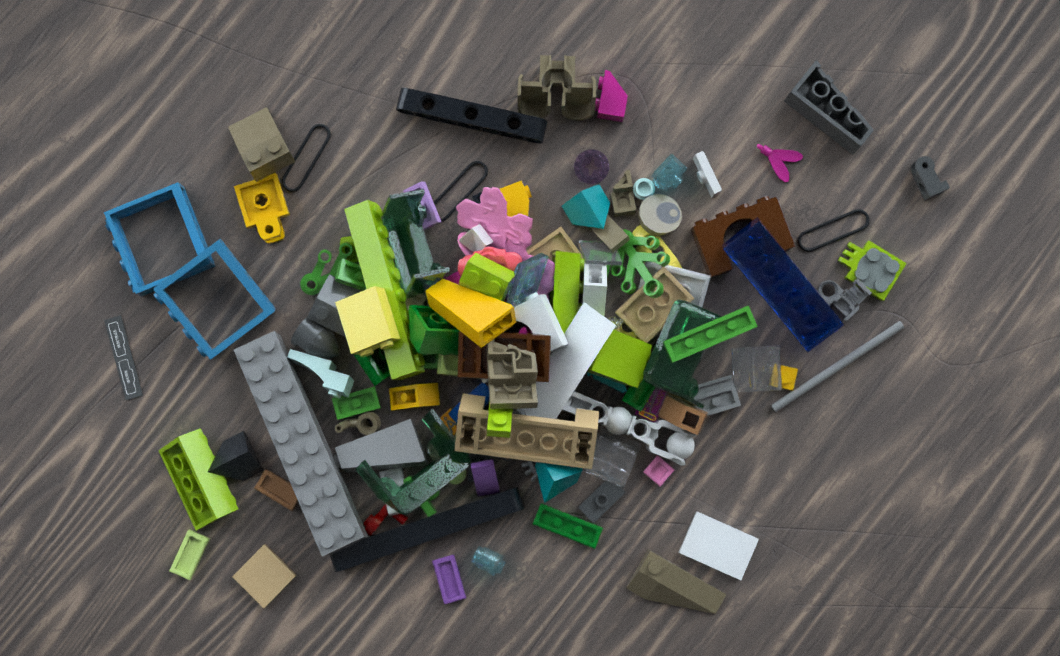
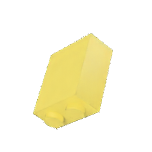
M374 286L335 302L351 354L366 357L374 353L373 350L392 347L394 345L393 342L400 340L384 288Z

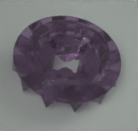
M585 150L575 160V174L580 181L588 185L598 184L606 178L609 172L608 159L598 150ZM592 159H594V166L600 169L594 170L590 176L589 169L584 166L589 165Z

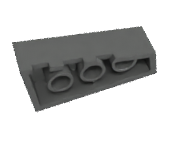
M816 60L791 90L784 102L853 155L874 129L860 112L850 105L847 101V96L836 88L833 84V79L829 74L826 75L820 68V63Z

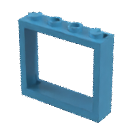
M179 182L104 212L106 217L105 226L109 232H112L114 240H112L113 247L116 252L120 253L122 258L120 265L123 271L128 273L130 278L128 285L132 288L133 293L135 292L137 295L144 296L154 292L153 288L169 276L147 285L144 284L120 219L175 197L197 255L208 248L186 190ZM209 255L172 284L215 267L212 256Z
M221 239L217 240L153 288L156 292L153 294L156 300L161 305L165 303L170 309L168 311L170 317L175 322L179 321L183 325L182 331L190 340L194 339L198 344L196 348L203 357L208 356L210 360L276 310ZM216 251L263 311L212 349L164 289Z

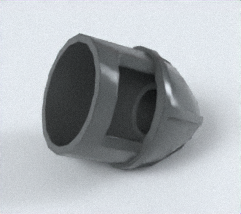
M307 317L301 322L292 336L291 344L296 347L300 346L306 350V354L323 359H331L339 355V345L334 333L329 328Z

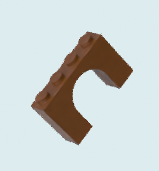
M765 196L756 200L757 204L752 206L746 203L736 207L737 211L728 213V211H723L715 215L716 219L708 221L707 218L695 222L691 233L707 275L713 278L730 272L733 269L724 247V234L726 229L734 223L746 222L758 228L764 238L770 257L795 247L777 197L770 199L769 196Z

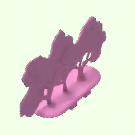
M496 187L483 188L480 195V204L468 199L460 202L456 206V210L458 211L457 223L461 227L471 230L473 227L481 224L493 240V243L488 247L505 249L506 252H515L521 256L523 269L521 274L516 276L524 278V282L520 283L521 286L526 287L525 290H521L524 297L537 292L538 295L546 294L548 298V293L553 290L555 264L544 256L528 255L526 248L532 243V236L529 230L532 228L533 219L520 213L513 217L507 216V201L500 189ZM462 232L458 235L457 239L459 247L465 256L472 255L473 251L459 241L467 233Z

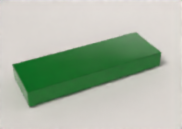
M540 503L533 521V525L594 549L603 530L601 526Z

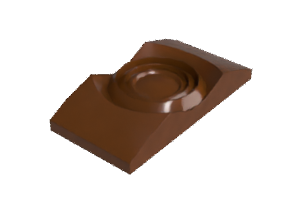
M459 331L458 377L488 379L487 344L481 348ZM503 332L494 339V342L508 346L511 344L520 350L535 353L538 371L536 382H549L551 335Z

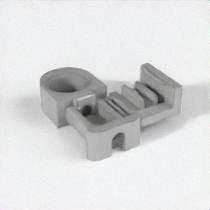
M858 278L852 282L853 286L849 290L847 288L843 290L837 283L831 280L823 281L818 286L819 296L828 305L832 303L845 316L843 320L850 319L859 310V305L856 307L855 305L860 304L872 293ZM825 284H831L835 288L834 294L830 297L822 293V288ZM855 284H857L864 291V293Z

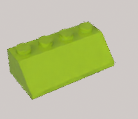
M555 251L552 253L555 272L553 276V290L550 292V305L563 333H565L582 306V303H578L579 294L583 293V281H580V272L584 271V258H581V253Z
M201 428L177 437L158 450L196 531L238 510L236 499L228 488L225 476L208 472L215 456Z

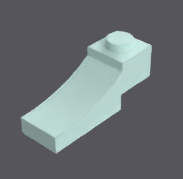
M290 349L287 358L318 375L323 380V387L328 391V395L335 398H341V395L349 397L354 380L349 375L336 372L337 366L332 361Z

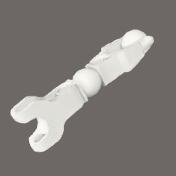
M575 391L562 409L575 415L576 408L593 410L594 407L599 406L603 410V415L598 419V423L605 426L610 433L630 435L646 444V449L649 452L669 459L680 466L686 465L684 459L690 457L694 451L695 444L692 437L696 436V434L681 429L665 420H657L653 423L643 419H636V416H632L624 407H607L605 404ZM637 423H642L644 432L638 436L634 432V426ZM661 426L675 431L667 440L668 452L654 446V440L658 437V430Z

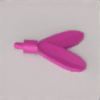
M757 144V148L761 150L760 153L768 157L777 177L783 182H788L789 172L783 161L797 162L803 159V155L794 150H772L766 145Z

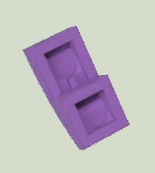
M493 459L471 463L478 497L500 493Z

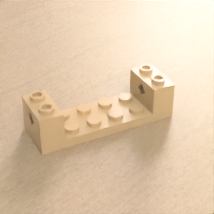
M462 395L458 410L455 451L592 469L599 411L576 408L575 421L512 413L510 438L487 436L489 410H484L486 396Z

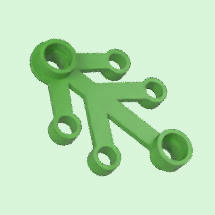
M624 229L623 231L629 236L630 240L617 250L611 274L617 278L625 276L621 284V290L630 295L636 291V284L633 281L637 269L645 282L643 286L644 293L651 298L660 297L664 291L663 284L653 278L644 262H653L665 267L670 262V256L662 251L658 253L637 252L633 246H645L650 250H656L660 245L659 239L652 235L636 237L631 231ZM626 253L629 256L627 269L623 266Z
M348 242L340 245V253L330 273L321 276L325 264L330 262L332 254L329 250H321L318 254L319 260L313 272L304 275L301 279L300 286L302 291L308 295L319 293L329 274L336 277L339 261L351 255L353 251L352 245ZM345 245L349 246L350 252L344 253L342 247ZM324 252L329 255V259L323 260L321 258V254ZM314 281L316 286L314 288L308 287L307 282Z

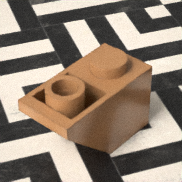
M666 395L658 416L681 429L698 435L702 430L708 412Z

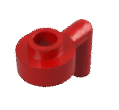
M386 504L375 516L371 514L363 523L369 536H372L387 517L388 510ZM403 513L392 515L402 525L408 519Z

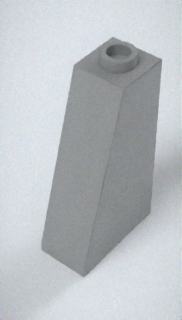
M411 419L335 447L337 455H334L336 465L346 473L429 465L415 424Z

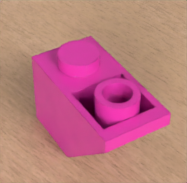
M605 70L604 77L600 76L598 90L602 91L601 97L596 98L595 111H598L597 118L623 122L628 95L612 73Z

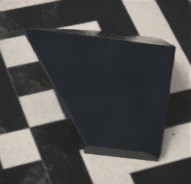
M244 431L223 441L208 470L210 473L241 481L264 471Z

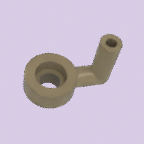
M365 412L358 419H346L337 424L335 431L341 433L348 428H358L362 434L369 435L380 429L381 421L376 413ZM369 419L373 422V426L369 424Z

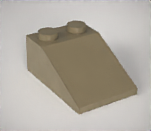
M267 107L228 126L238 151L256 182L295 162Z

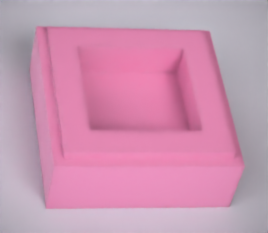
M657 455L643 473L661 487L673 473L674 469Z

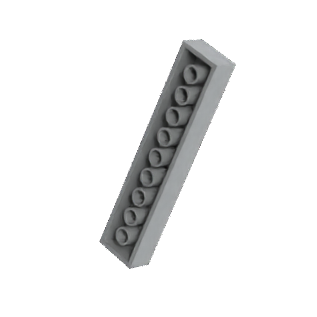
M273 331L234 349L321 556H329L368 538L292 361L287 358L288 351L281 335Z

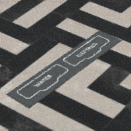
M120 315L106 319L104 322L125 399L129 400L142 396L122 317Z

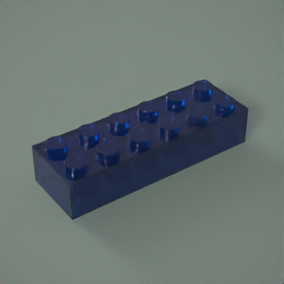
M758 217L722 245L726 254L807 352L844 326L840 317Z

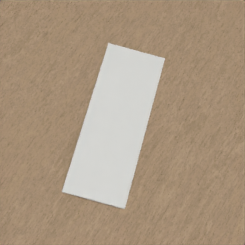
M585 302L564 333L569 344L551 353L549 382H536L538 406L537 408H523L526 415L556 419L614 330L615 324Z

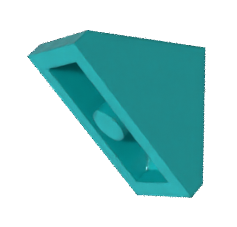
M600 184L580 191L561 207L572 225L604 229L610 201Z
M536 462L535 469L544 503L576 484L583 468Z

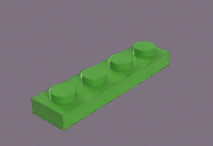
M748 305L663 341L671 363L758 326Z

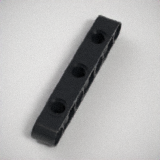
M401 88L396 106V111L403 114L537 144L543 143L548 123L543 118L410 88ZM428 102L435 104L432 110H425L423 107ZM469 112H476L478 114L474 120L467 119L466 115ZM512 121L520 123V127L516 130L510 129L508 125Z

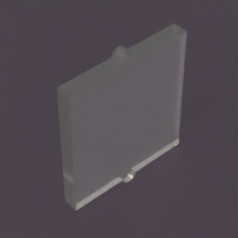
M578 241L585 264L602 266L622 265L618 251L612 253L601 241Z

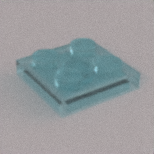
M539 253L518 263L514 270V282L510 285L507 292L509 295L508 304L516 307L526 301L525 297L537 292L549 256Z

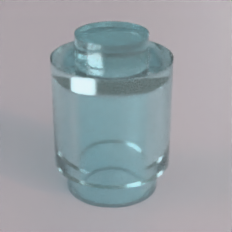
M478 546L471 560L475 567L492 576H495L496 572L501 574L506 564L503 561L504 555L486 546L484 548Z

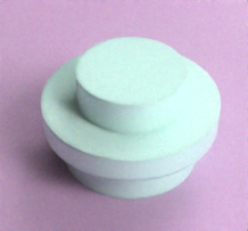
M641 178L633 185V193L639 200H645L655 192L653 182L647 178Z

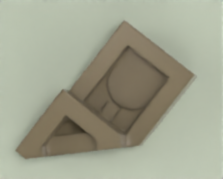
M626 170L621 180L613 187L611 200L614 217L636 214L630 170Z

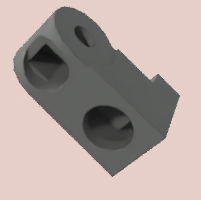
M928 156L918 158L911 166V174L924 201L944 193L950 188L947 180L940 182L934 170V161Z

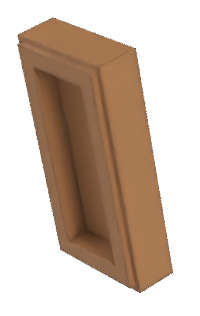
M265 469L254 489L287 509L294 511L298 500L291 483L272 471Z

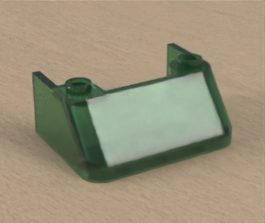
M424 189L389 195L382 211L383 216L381 217L383 225L388 231L389 236L387 240L394 252V265L400 273L399 282L406 294V299L424 293L441 279H446L450 273L449 267L444 268L438 262L434 263L422 225L424 219L427 218L425 206L421 205V200L425 194Z
M676 300L672 305L645 368V383L677 400L703 409L705 405L694 399L698 394L699 386L697 380L692 377L703 350L671 363L663 341L722 316L688 301Z
M433 408L422 418L435 435L426 446L427 454L432 462L415 474L411 480L406 481L399 487L391 478L384 477L380 479L366 460L362 461L356 468V471L373 493L400 514H409L467 469L470 464L468 453L455 451V436Z

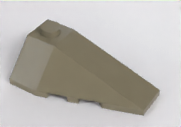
M649 549L646 551L626 587L645 600L716 614L726 596L722 591Z

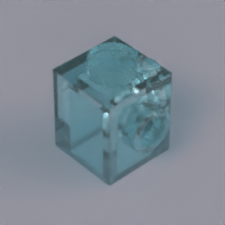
M671 153L653 172L651 177L654 179L653 183L662 190L664 188L668 191L671 187L676 189L683 181L681 177L688 168Z

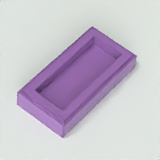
M452 554L432 560L444 605L465 599L466 594L455 555Z

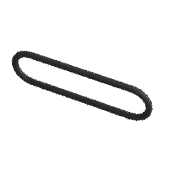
M314 125L310 129L306 138L304 139L302 145L300 146L299 150L294 156L295 161L297 160L299 154L301 153L302 149L304 148L305 144L307 143L309 137L311 136L315 128L323 127L327 131L326 140L324 141L322 147L320 148L315 159L310 165L308 171L303 177L301 183L298 187L294 189L288 188L285 184V179L294 163L289 165L282 178V185L287 191H298L306 181L308 175L310 174L311 170L313 169L315 163L317 162L318 158L320 157L322 151L324 150L325 146L327 145L330 139L331 132L326 125Z
M481 161L471 162L434 201V205L438 203V201L454 186V184L470 169L471 166L475 164H480L484 167L485 170L483 177L456 204V206L464 199H467L468 196L487 177V166ZM456 206L444 218H441V222L452 215L456 210Z
M856 209L807 229L798 236V245L802 250L810 252L867 228L870 221L869 215L864 210ZM860 212L866 217L864 226L813 248H805L801 244V238L804 234L849 215Z

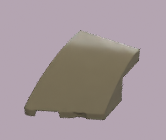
M494 339L487 344L490 409L537 408L536 379L538 371L535 353L520 350L511 344L508 346L494 342Z

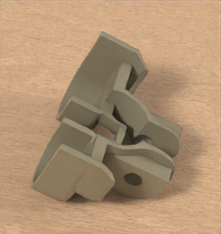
M540 55L539 82L523 81L522 74L518 77V113L539 118L547 117L551 112V87H562L563 89L562 114L566 118L577 121L586 120L595 113L596 79L592 76L591 83H575V56L564 55V61H551V55Z

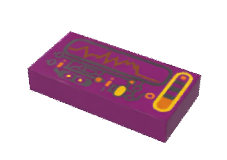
M661 378L642 411L636 410L635 415L655 423L673 382Z

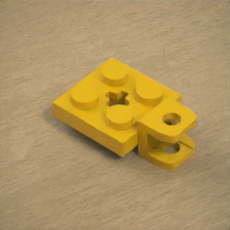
M273 173L257 182L252 180L234 186L246 228L250 229L257 226L260 237L268 244L283 240L285 232L280 219L290 216L278 175ZM260 196L268 199L264 206L257 205Z

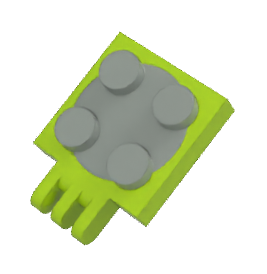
M869 240L863 248L849 242L847 247L853 253L844 249L842 254L849 259L846 260L843 257H839L837 260L849 268L844 279L852 283L858 278L872 292L870 295L880 301H884L907 263Z

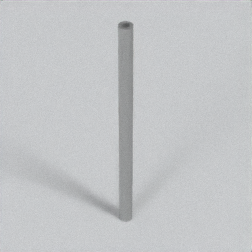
M898 321L773 403L771 408L776 413L904 329V325Z

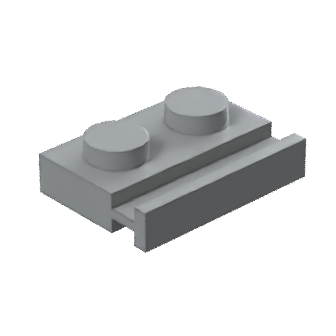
M732 375L688 388L693 406L708 412L707 416L741 406Z

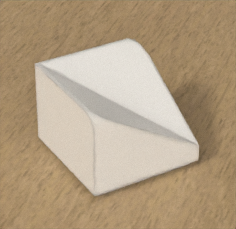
M481 224L473 227L459 239L464 246L473 252L482 250L493 243V240Z

